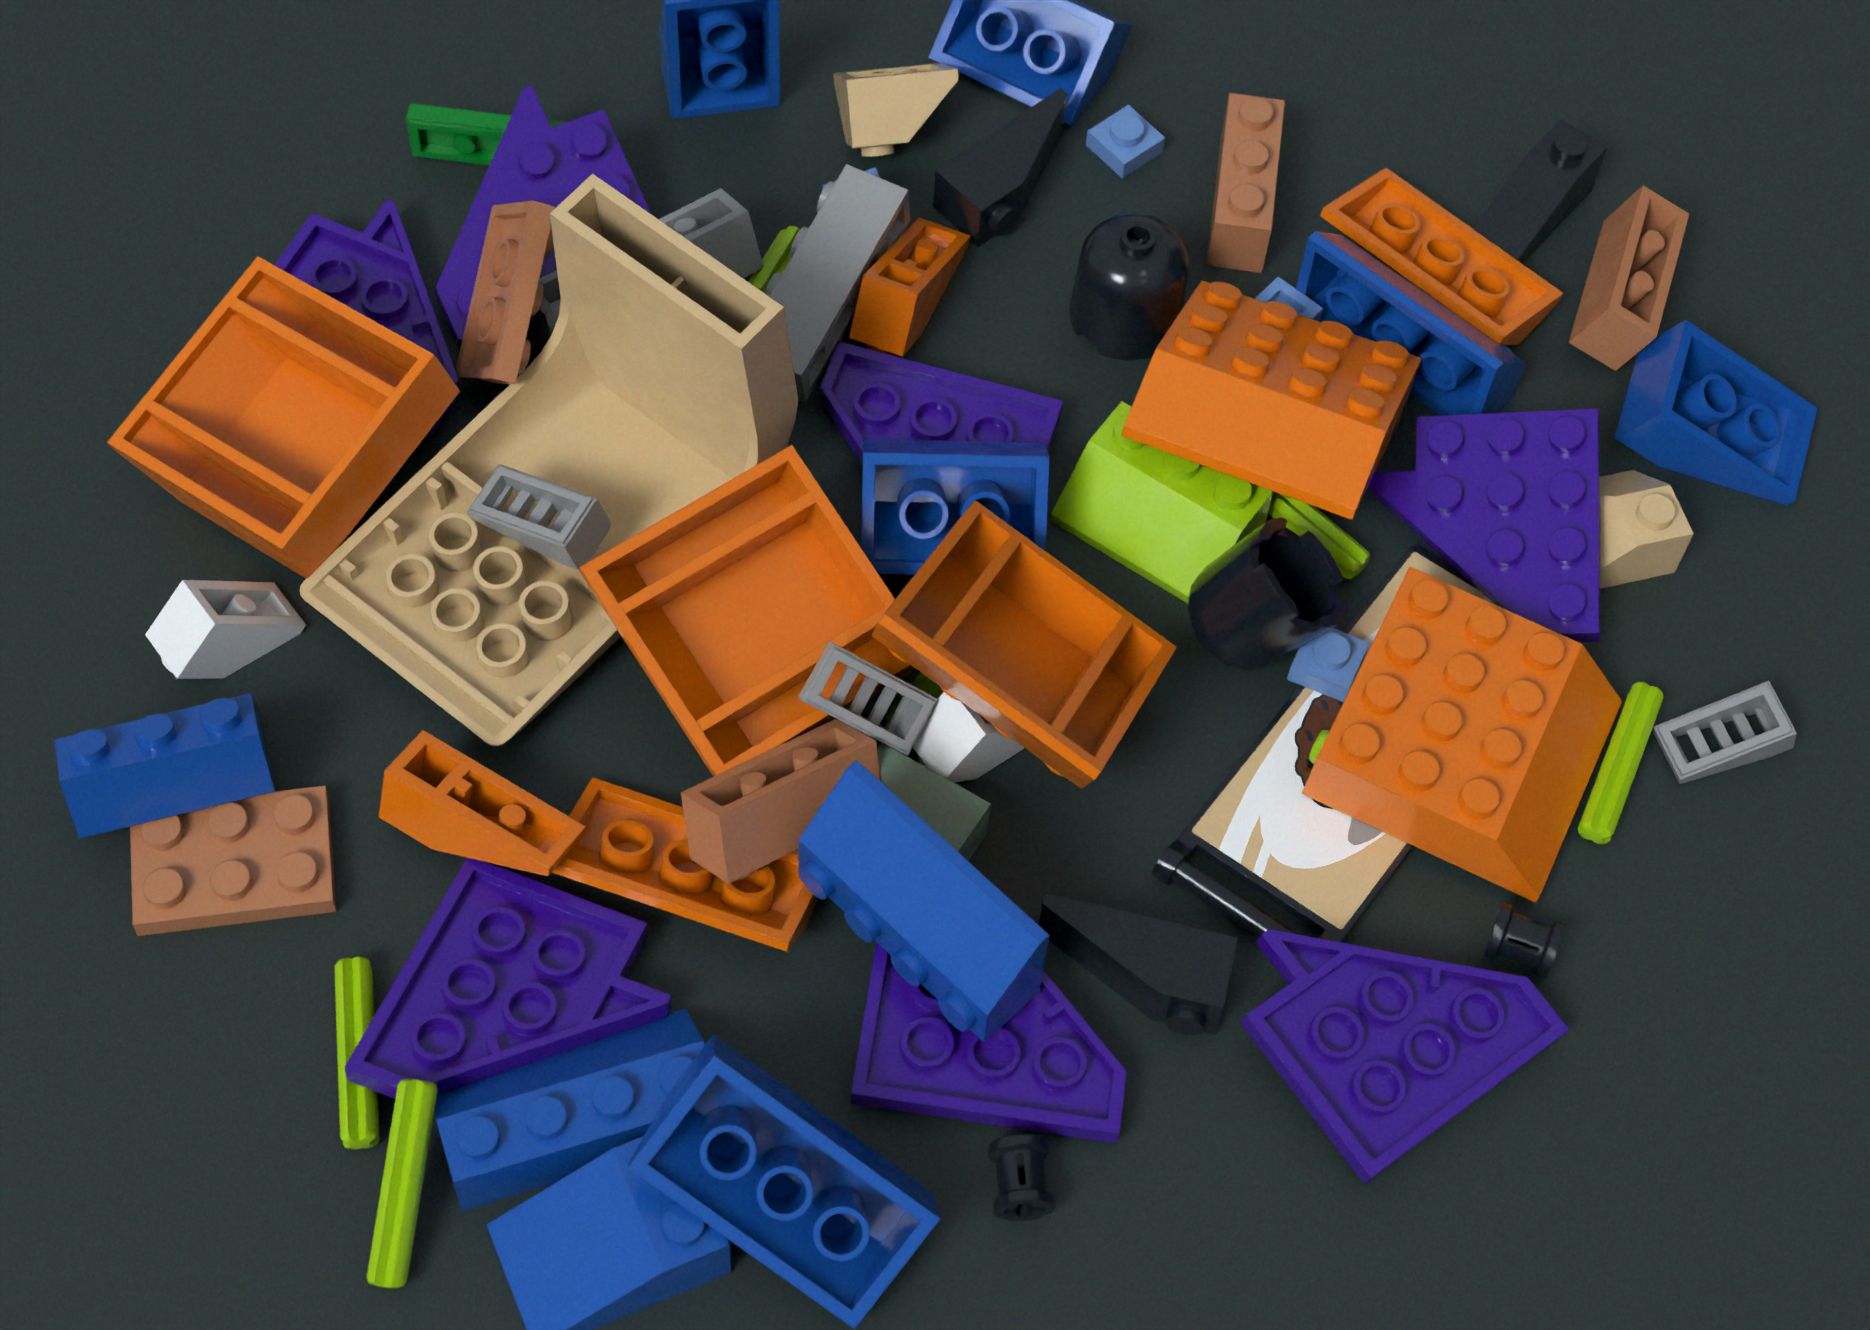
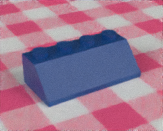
M1315 231L1308 237L1296 289L1323 307L1320 322L1334 321L1350 328L1353 334L1375 342H1395L1406 348L1409 354L1422 358L1410 395L1439 415L1498 413L1514 397L1526 363L1516 357L1508 347L1496 343L1427 295L1408 279H1404L1381 263L1372 253L1358 247L1343 235Z
M858 760L853 762L845 770L798 840L799 877L813 895L822 900L829 897L845 912L844 917L847 924L859 938L867 943L875 940L891 955L892 965L907 983L914 987L922 984L938 999V1006L942 1014L954 1027L960 1031L970 1029L984 1043L1040 992L1049 934Z
M684 1008L670 1012L665 1018L438 1094L434 1114L461 1212L554 1184L608 1150L644 1136L672 1087L705 1046L704 1040L687 1009Z
M715 1034L712 1035L672 1087L628 1163V1168L853 1329L862 1321L940 1220L934 1193Z

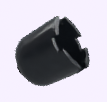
M1140 213L1119 214L1097 224L1085 238L1078 262L1069 316L1073 331L1078 336H1081V333H1083L1088 340L1099 345V354L1125 361L1152 357L1156 347L1183 309L1189 259L1184 241L1170 225L1151 215Z
M1285 518L1271 519L1257 527L1207 565L1191 585L1188 612L1196 638L1206 650L1227 666L1251 671L1272 664L1340 624L1347 612L1345 603L1338 604L1334 586L1343 581V578L1330 552L1310 531L1298 536L1286 528L1288 521Z

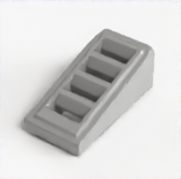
M501 464L498 465L467 511L471 519L561 564L579 570L580 566L589 562L611 527V521L597 498ZM513 490L518 491V495L506 513L500 511ZM538 501L537 505L535 506L527 520H524V517L526 516L534 502ZM557 511L560 512L551 528H547Z
M828 641L798 696L805 703L907 756L938 702L937 698L830 641ZM839 661L847 665V668L830 699L820 693ZM860 672L866 678L848 709L841 704ZM879 682L885 687L868 718H866L861 713ZM898 692L903 695V698L887 727L880 725V722Z
M1769 681L1653 727V733L1679 784L1763 760L1794 748L1797 735ZM1756 714L1764 733L1756 736L1746 718L1747 716ZM1733 721L1743 741L1734 744L1723 723ZM1710 727L1722 750L1712 753L1700 730ZM1688 734L1699 759L1688 762L1676 737Z

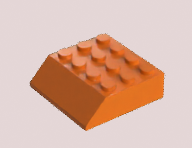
M257 256L107 443L112 449L181 503L306 579L341 546L456 398L460 390L433 353Z
M1202 280L1156 347L1124 424L1121 436L1352 520L1401 419L1422 358L1409 354L1406 348L1395 342H1375L1353 334L1350 328L1334 321L1319 322L1297 314L1296 310L1287 304L1276 301L1265 303L1242 295L1241 291L1231 284L1224 282L1208 283Z
M793 445L776 453L579 568L580 574L713 777L836 719L798 698L828 641L901 679L908 677L917 670L909 663L896 658L886 646L872 637L878 621L895 598ZM839 661L837 662L820 693L821 695L830 699L847 665ZM858 673L841 704L842 706L849 709L866 678L864 674ZM878 682L870 699L882 693L885 686Z
M976 500L973 501L885 611L872 633V637L886 646L896 658L915 667L937 683L948 696L963 702L989 721L1000 734L1015 740L1044 761L1052 772L1067 778L1081 789L1093 782L1101 773L1177 648Z
M1409 566L1317 756L1302 794L1536 903L1542 893L1622 700L1583 644Z

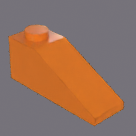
M918 218L863 275L849 338L865 343L870 350L903 357L925 330L969 246L971 235Z
M424 730L416 736L384 771L379 818L432 850L549 876L585 833L586 826Z

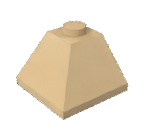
M943 63L833 73L846 144L852 148L861 147V156H881L895 153L894 144L909 142L959 80L958 69Z
M1635 470L1601 476L1600 589L1675 573L1694 533L1671 485Z

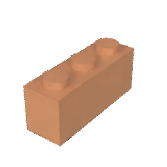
M1229 93L1220 141L1206 266L1262 273L1272 231L1285 100Z
M1643 185L1603 221L1569 339L1571 345L1617 371L1657 337L1689 218L1688 212Z
M834 719L681 792L690 859L729 884L735 880L749 877L757 869L787 854L798 852L799 838L845 770L853 762L858 760L880 780L876 740L850 725Z

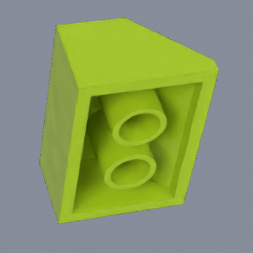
M1121 401L1088 441L1051 513L1050 521L1188 604L1191 585L1203 569L1266 522L1274 491L1121 436L1124 424L1131 410L1130 405Z

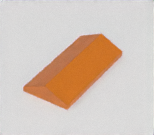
M1384 168L1323 207L1320 217L1501 346L1519 345L1560 302L1564 294L1388 168Z
M592 777L569 815L572 819L586 826L585 833L552 873L785 952L790 950L806 930L818 898L807 889L799 877L798 852L787 854L757 869L747 878L735 880L727 884L690 859L684 812L681 806Z

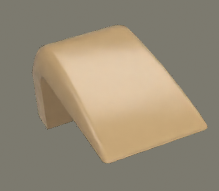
M594 174L590 175L550 213L561 301L559 316L554 330L540 354L517 377L516 384H510L334 551L309 578H306L300 586V595L308 604L484 742L496 747L504 745L526 727L622 637L579 570L561 564L470 518L467 513L468 509L498 465L501 464L598 499L611 521V527L589 560L591 561L787 448L796 420L798 394L784 307ZM513 490L500 511L506 513L518 495V491ZM538 501L534 502V504L524 517V520H527V518L537 505ZM557 511L547 528H551L560 512Z

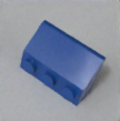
M952 0L929 58L958 69V72L1031 107L1061 88L1068 94L1065 123L1073 126L1111 76L1133 25L1080 0Z
M863 439L861 549L877 573L915 575L974 500L1046 551L1050 456L1045 443Z
M251 693L232 698L215 699L207 704L164 714H152L139 720L101 729L84 730L75 735L54 739L59 782L79 839L275 792L257 701Z

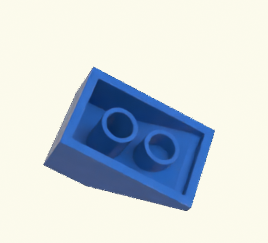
M663 0L659 29L661 71L671 119L780 106V0Z
M1685 320L1658 335L1638 352L1614 438L1660 468L1773 502L1789 505L1796 501L1818 408Z
M644 1136L608 1150L486 1224L526 1330H593L731 1273L730 1244L727 1238L628 1168V1163Z

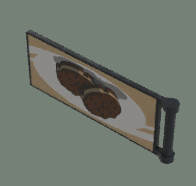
M1411 546L1343 632L1369 642L1367 655L1409 566L1492 604L1494 603L1456 569L1420 547ZM1300 685L1181 835L1165 849L1156 862L1152 875L1166 885L1175 882L1257 938L1268 929L1298 934L1189 862V858L1196 850L1322 934L1319 937L1320 939L1342 943L1414 846L1302 794L1314 766L1309 760L1313 744L1322 730H1331L1343 702Z

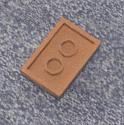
M534 200L492 205L455 370L459 379L475 383L516 384L517 376L521 375L526 369L530 357V342L526 340L530 318L536 315L543 299L544 287L543 283L539 281L544 258L550 255L554 247L550 213L555 209L554 206Z
M326 786L275 791L130 826L132 922L137 936L337 912L330 802Z

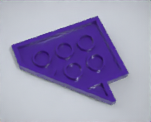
M529 85L523 88L435 288V297L457 347L462 344L492 205L534 200L556 208L590 175L594 174L651 214L604 109L551 127L533 86ZM554 247L550 255L543 260L540 278L557 270Z
M386 199L363 233L312 213L274 265L433 353L460 390L459 379L395 201ZM459 392L427 434L428 436H433L461 392Z
M840 341L836 345L820 386V401L861 466L863 439L1045 443L1049 453L1063 408L1062 400Z
M1598 408L1418 416L1416 420V471L1375 472L1367 490L1495 605L1574 641L1601 642L1600 419Z
M466 858L345 1066L347 1080L393 1099L396 1098L397 1086L402 1079L424 1080L436 1084L438 1095L667 1017L671 1010L672 995L626 978L647 938V923L491 863Z
M1268 929L1261 934L1256 944L1288 985L1246 1014L1240 1022L1364 1184L1368 1183L1570 1030L1528 977Z
M876 942L850 1104L1117 1144L1120 1134L1127 1071L1044 970L1040 992L983 1043L970 1029L960 1031L954 1027L942 1014L938 1006L939 1000L922 984L914 987L907 983L892 965L891 955Z

